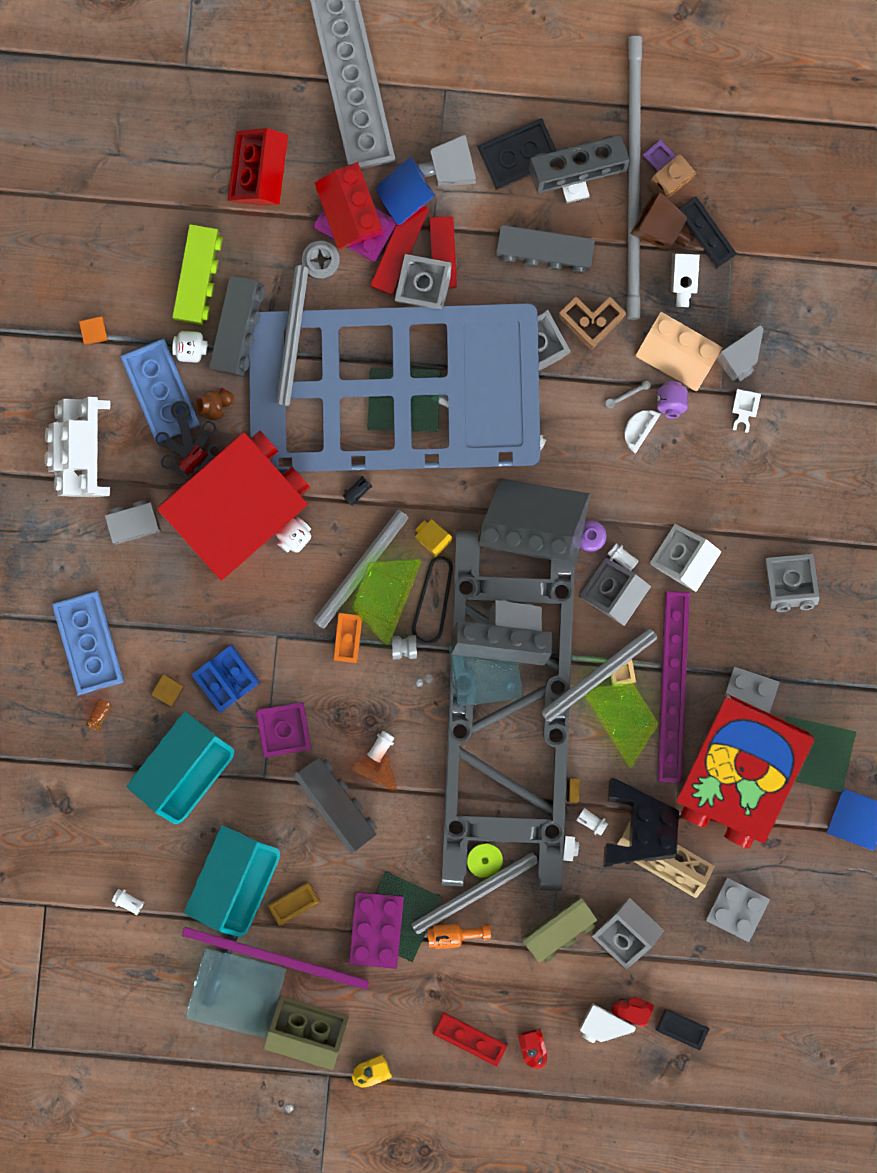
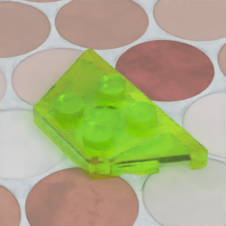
M420 559L370 562L368 564L352 608L384 645L390 644L422 562Z
M633 683L596 686L584 696L629 768H631L659 724Z

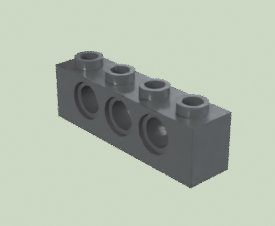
M621 135L616 137L607 136L600 141L584 142L576 147H563L556 152L537 154L530 160L529 172L537 194L625 172L628 169L630 158ZM597 155H602L605 158H598ZM574 161H580L583 164H577ZM552 167H559L560 170H555Z

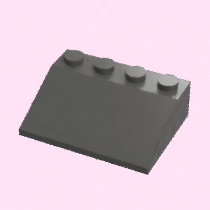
M500 479L483 521L479 546L490 550L577 564L591 494Z
M318 758L293 776L349 852L353 854L377 835L374 831L377 829V826L370 817L365 819L360 811L363 807L355 797L350 799L346 791L349 788L341 778L336 780L332 774L335 769L327 759L322 761L321 758Z

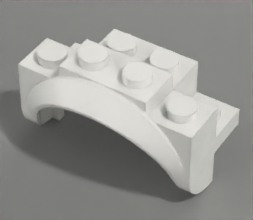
M87 397L84 399H62L58 401V405H55L54 415L55 419L58 420L49 424L45 430V441L48 442V452L45 453V466H48V472H54L56 475L54 478V489L57 490V496H110V487L97 486V409H110V401L98 400V397ZM74 471H82V475L78 476Z

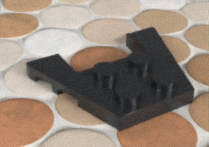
M611 778L609 781L608 801L627 804L632 807L629 847L606 843L604 846L603 867H611L613 864L621 863L631 864V862L643 860L648 862L674 858L677 855L679 810L615 778Z

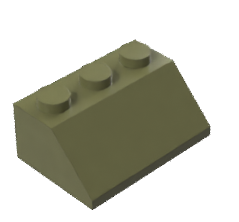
M577 896L524 935L522 941L539 963L542 960L547 963L557 955L555 951L561 946L566 949L576 941L574 938L581 932L585 935L595 928L594 922L597 919L583 899Z
M280 996L264 1049L333 1070L349 1016Z

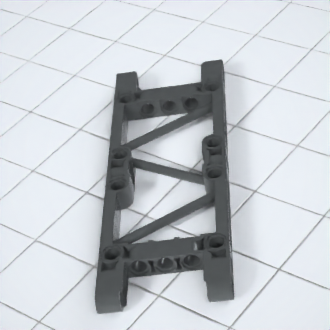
M456 530L452 631L458 621L465 622V614L480 624L489 625V618L466 604V601L507 600L508 602L560 605L558 661L550 657L545 663L546 666L556 671L558 676H553L547 681L545 686L474 723V680L470 674L463 672V656L451 655L442 886L463 887L467 867L468 840L539 843L538 877L540 878V890L562 891L569 708L552 721L544 719V740L549 746L555 747L552 805L461 748L460 743H465L473 733L544 696L546 708L570 689L575 564L550 560V579L479 576L480 546L478 530ZM461 583H471L473 591L469 595L462 594L459 590ZM558 586L566 587L568 596L564 599H559L555 595V588ZM457 678H467L469 687L463 691L458 690L455 686ZM554 681H560L564 685V691L559 695L551 691V684ZM459 724L464 725L467 729L466 736L461 739L456 738L453 734L454 727ZM555 728L562 732V739L556 743L552 742L549 738V732ZM459 758L551 815L552 819L457 815ZM457 820L462 823L463 830L461 833L453 834L450 832L449 825L451 822ZM547 826H557L559 832L555 838H548L546 836L545 829Z

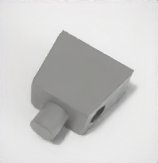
M466 135L432 148L430 150L432 161L418 164L425 177L435 175L438 186L476 183Z

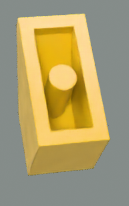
M432 519L428 523L424 520L415 530L418 533L415 538L435 557L452 541V536Z

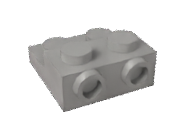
M813 554L765 559L770 609H776L777 612H787L791 607L800 606L801 610H811L814 608V605H818L820 596Z

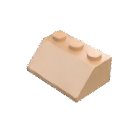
M660 312L635 357L697 392L723 347Z

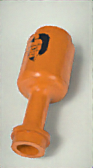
M458 923L434 925L433 928L427 929L429 948L435 947V949L460 947L464 939L481 937L484 938V941L491 939L490 924H482V928L461 929Z

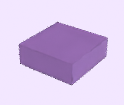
M661 139L643 154V158L656 172L676 157Z

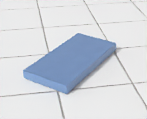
M164 338L120 356L154 439L159 432H166L170 438L181 435L178 419L174 418L171 414V407L177 401H184L190 407V413L187 416L190 430L201 426ZM177 406L176 413L178 415H183L185 413V408L183 406ZM164 434L158 437L160 443L167 440V436Z
M99 591L53 603L52 607L77 695L124 683Z

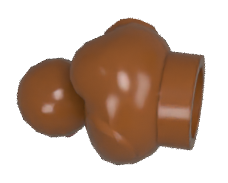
M221 388L219 393L216 390H209L204 396L197 397L196 411L199 415H205L209 420H218L224 415L222 406L228 407L232 405L234 396L231 392L225 391L224 388Z

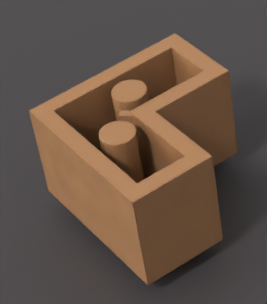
M575 297L559 312L558 318L592 350L625 318L627 313L611 297L594 313Z

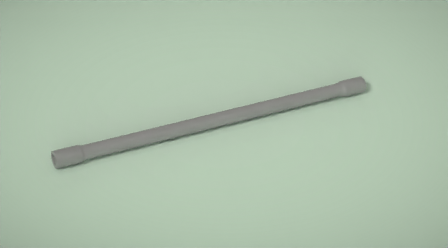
M630 36L628 37L630 161L628 165V295L626 298V319L639 320L641 303L639 296L640 238L630 233L640 217L642 37Z

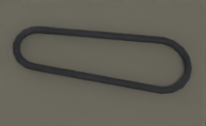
M439 556L431 561L412 625L413 635H416V640L423 644L435 643L443 633L453 570L451 561L446 557ZM444 560L449 565V573L440 629L437 637L433 640L425 641L418 637L416 624L432 567L436 561Z

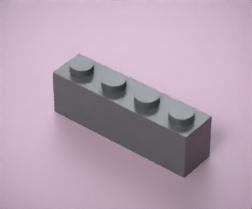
M501 225L496 257L501 258L500 261L506 263H514L515 260L524 261V265L537 267L539 263L548 265L547 268L553 270H561L562 267L571 268V272L584 274L585 271H590L595 239Z
M230 276L209 366L210 369L219 373L244 377V373L249 367V351L253 347L255 340L253 334L255 325L258 324L260 318V302L263 301L265 296L264 284L259 281Z
M458 621L451 632V655L545 665L552 655V632Z

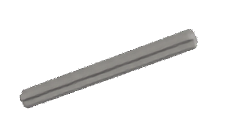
M296 265L277 395V404L281 406H289L291 400L309 270L307 266Z
M396 511L314 618V622L324 629L406 523L409 517L403 511Z
M647 629L548 705L541 712L543 717L547 721H552L657 640L654 631Z
M534 852L527 854L412 923L416 934L422 933L539 863L537 856Z

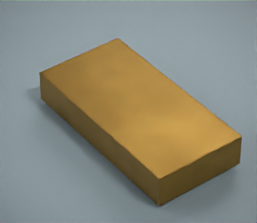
M308 881L267 906L277 924L281 926L321 901Z

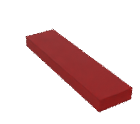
M423 206L402 225H396L370 285L372 288L391 296L393 295L400 279L405 254H411L430 208Z

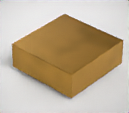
M163 674L151 695L173 707L184 686Z
M569 778V803L579 802L580 780L578 778Z

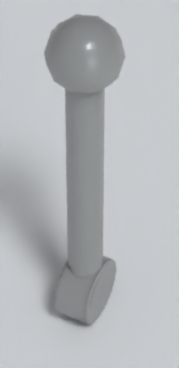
M645 380L640 386L615 399L606 400L605 405L611 409L619 401L643 389L648 390L651 384Z

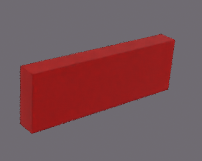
M453 216L430 217L432 259L452 263L448 288H457Z
M443 1012L433 1032L437 1037L496 1067L508 1044Z

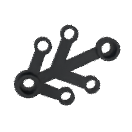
M177 401L171 407V414L174 418L178 419L184 446L171 439L166 432H159L155 437V441L159 446H166L185 458L196 445L201 449L203 448L210 435L215 433L216 425L212 421H206L202 425L200 435L193 444L187 420L190 407L184 401ZM177 406H183L185 408V413L183 415H178L176 413ZM208 423L214 426V430L211 433H207L204 429ZM161 434L167 436V442L164 444L158 441V437ZM212 444L209 446L207 451L208 456L202 462L200 467L198 465L196 466V468L193 470L194 473H196L202 466H204L210 459L214 457L210 454V449L212 447H217L219 451L222 450L219 445ZM165 455L161 459L163 468L173 470L184 477L185 481L194 474L191 472L187 475L182 471L171 455ZM171 458L173 461L172 466H165L164 459Z

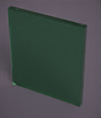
M370 368V379H391L393 377V369ZM410 369L412 378H439L441 376V370ZM416 395L411 398L412 431L438 432L440 395ZM369 397L368 430L394 431L393 397Z
M786 716L785 721L814 734L815 738L795 782L843 792L856 731Z
M385 871L375 894L404 896L398 956L413 962L427 930L416 934L412 923L435 910L442 897L439 894L430 892L391 874V872Z

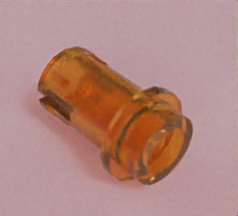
M102 699L94 703L96 707L86 722V725L97 731H100L108 713L112 712V705Z

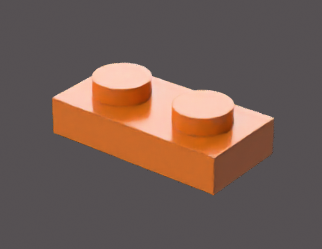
M339 613L333 661L358 663L362 615Z

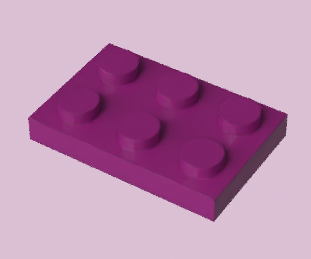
M376 208L383 234L347 247L373 263L377 261L397 225L392 217ZM323 209L313 228L335 240Z
M356 892L350 965L397 969L404 896Z

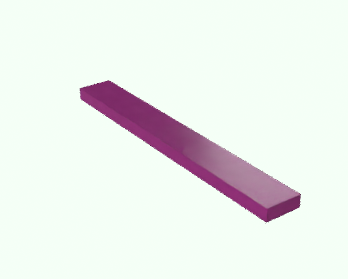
M665 591L657 782L682 783L690 592Z
M185 927L181 935L367 990L369 985L368 980L192 928Z

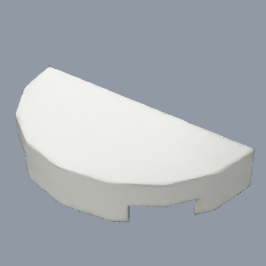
M654 410L641 411L634 414L628 420L625 428V441L633 453L636 454L661 413Z

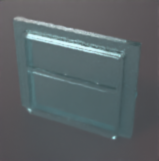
M204 948L185 1019L267 1038L287 969Z

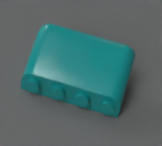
M185 711L176 720L167 735L162 738L153 753L147 757L138 772L132 776L131 781L126 787L155 813L173 824H179L187 818L234 756V749Z
M221 825L183 914L219 932L237 937L244 936L251 927L279 862V849Z

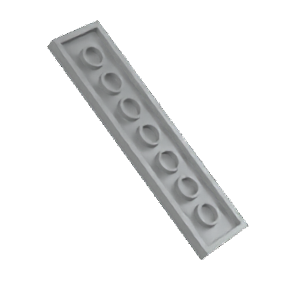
M310 0L348 165L358 162L360 169L394 162L395 155L359 0Z

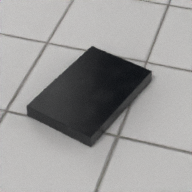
M543 118L477 146L496 190L530 176V160L535 155L557 151Z

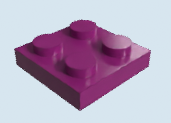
M304 702L256 710L264 758L312 749Z

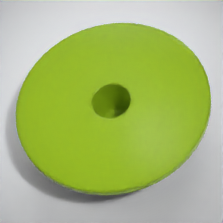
M488 843L475 846L467 857L469 870L480 878H488L500 870L503 863L500 850Z

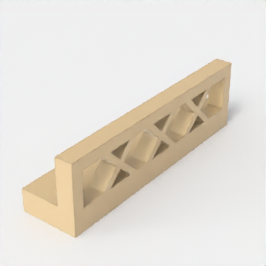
M631 820L616 845L629 847ZM678 844L677 854L682 856L684 862H679L675 858L635 862L694 898H697L705 888L715 867ZM693 866H699L706 870L705 875L702 876L697 873Z

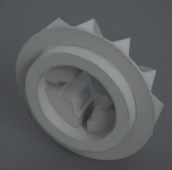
M315 241L309 244L302 254V265L308 267V274L313 278L324 279L332 276L339 267V253L329 242ZM319 250H321L324 258L329 259L324 262L323 269H321L319 263L311 262L318 258Z

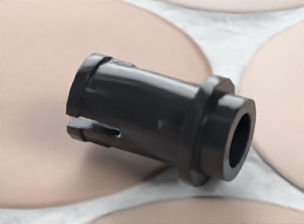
M361 476L348 491L344 490L346 493L343 497L353 506L355 503L358 504V500L373 486Z

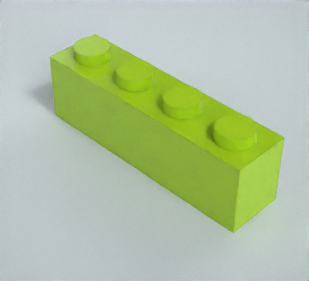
M191 224L189 226L173 312V319L175 321L203 326V321L208 320L210 306L206 305L208 297H212L214 283H211L212 273L216 274L218 269V260L215 259L216 251L221 250L223 237L219 236L218 229Z

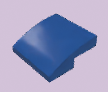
M411 157L375 187L397 225H402L436 196L424 180L425 175Z
M233 644L192 674V677L220 713L261 683Z
M843 788L827 834L875 851L877 847V801Z

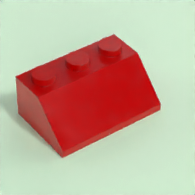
M269 128L236 131L227 201L262 206L280 205L288 134Z
M358 162L337 169L314 183L338 250L383 234L380 220Z

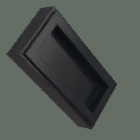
M666 1008L656 1028L657 1032L697 1050H701L710 1028Z

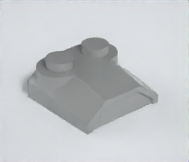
M405 254L395 301L405 303L408 306L416 305L442 310L451 278L452 263Z
M549 310L538 316L539 371L571 353Z

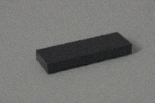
M696 196L678 208L686 215V226L716 268L737 255Z

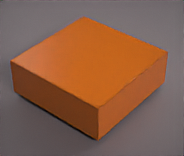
M102 316L79 321L84 345L108 341Z

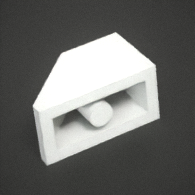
M593 1003L579 1027V1030L583 1032L582 1037L592 1043L595 1040L604 1042L632 1033L636 1029L635 1025Z

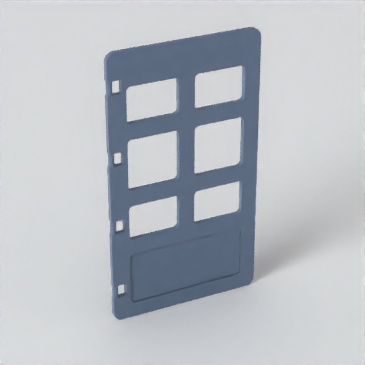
M534 305L443 306L442 310L427 307L303 311L301 328H321L322 379L320 381L293 382L291 399L320 398L323 400L324 448L321 452L289 453L287 451L286 406L277 404L289 311L259 312V322L255 325L253 333L255 337L254 344L249 351L250 438L260 430L279 452L269 461L279 472H285L291 467L279 466V458H292V467L297 472L534 466L540 461L538 312ZM412 325H447L448 375L446 377H411L410 327ZM352 326H392L393 377L391 379L341 380L339 329ZM413 396H448V448H412L411 398ZM346 397H393L394 448L392 450L342 451L340 400ZM513 452V460L499 461V453ZM425 454H439V462L425 463ZM352 456H365V464H352Z

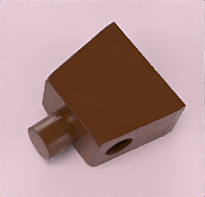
M661 192L650 197L630 233L662 249L672 246L674 242L685 247L691 239V235L682 230L687 220L686 215Z

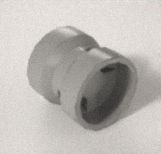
M409 635L404 639L400 636H392L393 660L401 659L402 656L409 659H417L416 635Z

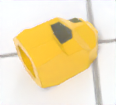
M383 1053L365 1060L355 1067L352 1075L354 1085L368 1087L392 1077Z

